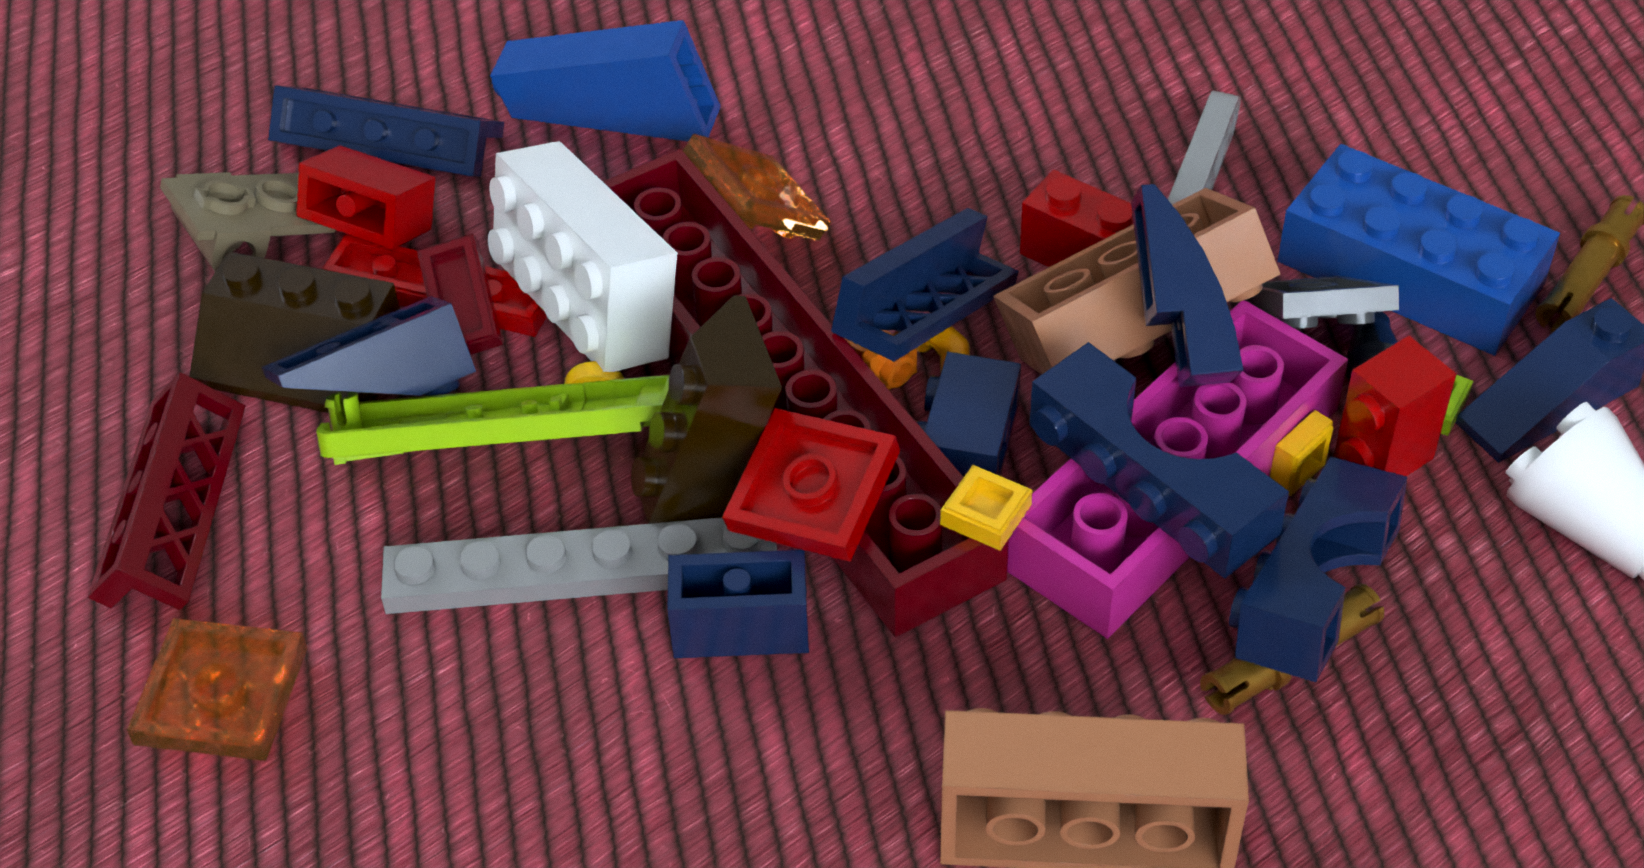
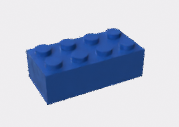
M1340 143L1286 210L1277 262L1314 278L1345 276L1399 285V310L1392 312L1496 356L1545 285L1560 232Z

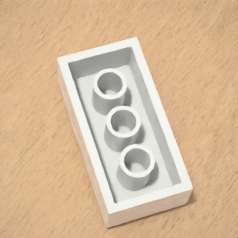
M560 141L496 153L495 177L491 179L489 186L490 197L494 206L493 230H490L488 234V247L495 263L500 264L518 283L520 289L527 293L543 309L548 319L556 323L573 341L577 350L585 354L590 361H596L603 372H615L667 359L669 356L677 252Z

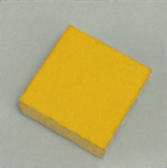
M1316 410L1309 414L1275 446L1270 478L1288 490V496H1292L1305 484L1308 478H1311L1326 464L1333 432V421Z
M972 465L942 507L940 525L1001 551L1031 507L1033 490Z

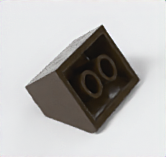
M228 252L202 292L189 377L218 391L328 413V408L324 407L326 397L341 392L344 399L348 396V391L282 388L266 379L262 367L399 310L400 307L394 283ZM357 392L359 402L369 401L372 393Z
M733 295L690 337L680 363L675 364L670 372L669 390L660 412H655L652 416L649 439L641 458L635 459L631 470L633 493L641 498L649 523L722 518L782 389L746 296Z

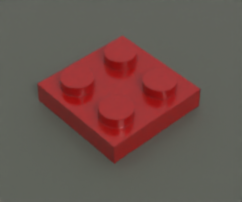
M774 408L722 516L728 531L851 562L901 451L897 438L891 434Z

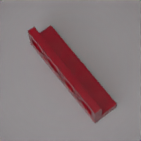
M179 372L151 402L87 598L112 608L131 589H134L177 610H181L189 602L246 405L182 372ZM195 404L223 418L220 431L205 434L193 412ZM195 451L207 472L206 478L191 482L178 460L179 456ZM180 499L192 520L191 528L175 532L163 508L165 503ZM165 549L177 571L174 583L145 570L150 553Z

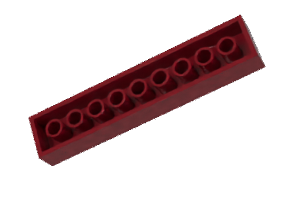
M681 149L602 181L677 252L669 350L679 363L690 337L733 295L746 296L782 386L765 427L774 408L896 436L901 451L851 562L833 558L895 638L1007 580L1009 539L1002 550L999 551L940 525L941 509L964 478L849 343L843 337L831 332L832 324Z

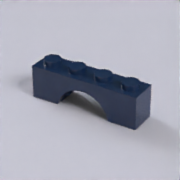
M1086 343L1032 381L1029 426L1034 429L1038 437L1046 444L1056 446L1082 467L1090 479L1106 485L1129 503L1133 511L1141 519L1153 522L1180 543L1188 556L1197 562H1204L1224 579L1281 535L1289 491L1237 452L1217 458L1191 459L1169 454L1147 442L1132 424L1136 377L1091 343Z
M1330 457L1317 479L1308 478L1299 498L1297 512L1295 514H1285L1281 535L1276 539L1275 548L1273 551L1267 549L1262 551L1256 564L1251 587L1249 589L1241 587L1232 603L1229 626L1238 629L1235 658L1317 682L1339 641L1346 588L1328 577L1325 572L1344 566L1381 565L1400 530L1407 476Z

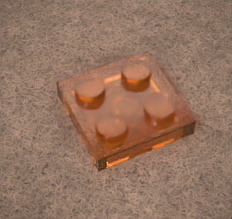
M697 134L692 135L683 149L687 157L749 229H753L755 225L770 228L786 238L792 239L795 235L819 241L830 226L831 221L773 156Z
M173 618L127 727V732L133 745L266 761L308 649L303 633Z

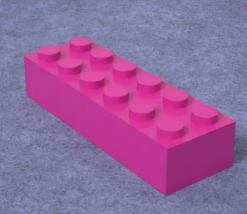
M1244 300L1240 301L1230 311L1236 329L1243 371L1229 383L1179 387L1176 362H1174L1134 399L1132 424L1147 442L1169 454L1191 459H1210L1237 452L1270 477L1275 446L1314 410L1328 418L1338 410L1348 359ZM1069 459L1032 494L1031 507L1009 538L1007 572L1108 639L1190 556L1186 554L1180 543L1153 522L1141 519L1133 511L1129 503L1103 483L1100 484L1090 479L1077 462Z

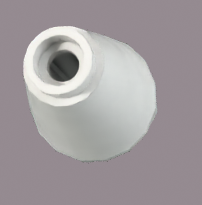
M1584 402L1558 424L1556 429L1561 433L1559 439L1543 453L1536 446H1533L1508 467L1505 473L1510 477L1509 482L1512 485L1508 489L1506 496L1519 508L1631 578L1639 575L1644 580V463L1620 421L1608 407H1602L1596 411L1588 402Z

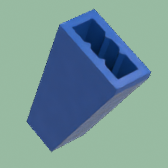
M684 20L507 41L490 75L496 94L502 98L511 118L700 143L708 141L721 107Z

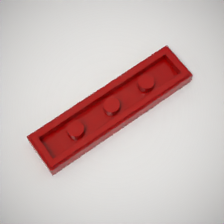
M345 234L321 268L328 271L394 283L398 302L401 306H409L427 298L417 250L400 246L392 250ZM485 266L499 329L536 337L547 318L543 309L527 293L520 289L518 283L508 271Z

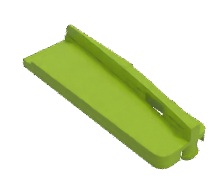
M670 375L359 402L357 392H349L348 396L344 399L341 392L326 397L324 407L328 408L330 423H321L316 429L320 456L333 458L334 465L346 464V461L421 450L641 432L643 427L650 426L653 414L660 412L669 390Z

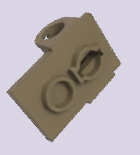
M230 172L176 174L175 178H162L160 189L171 203L174 214L215 272L226 254L238 249L243 242H247L253 253L251 256L265 258L271 236L336 232L335 229L296 216L299 173L231 175Z

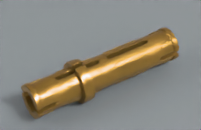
M1629 195L1617 196L1611 202L1600 223L1591 225L1580 240L1581 250L1576 254L1574 260L1546 299L1536 309V319L1543 328H1545L1554 313L1560 314V317L1551 328L1550 332L1552 333L1564 322L1579 315L1610 269L1619 266L1624 261L1630 251L1629 241L1644 224V204L1641 201L1637 203L1631 214L1627 215L1625 210L1634 197Z
M1356 584L1345 593L1339 641L1336 646L1369 626L1376 625L1383 620V606H1378L1369 612L1365 610L1374 603L1381 601L1376 592L1368 585ZM1235 658L1215 671L1203 675L1200 679V687L1202 691H1207L1217 686L1218 689L1206 695L1205 699L1217 713L1227 715L1235 707L1265 689H1274L1276 691L1290 682L1291 675Z

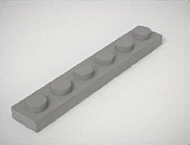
M723 518L384 546L381 600L385 614L668 590V555L777 551V547L774 542L728 531Z

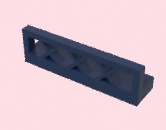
M275 85L268 140L326 151L341 145L389 162L475 177L482 174L486 138H502L505 122L306 87Z
M966 208L842 277L831 332L894 362L994 300V295L1015 285L1019 271L979 253L988 216ZM971 272L978 276H969L966 273ZM906 310H907V311H923V312H929V313L906 312ZM882 330L898 331V334L892 336Z

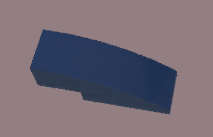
M1155 184L1141 185L1131 201L1146 326L1172 325L1179 387L1229 383L1243 371L1236 329L1222 287L1204 250L1179 212Z

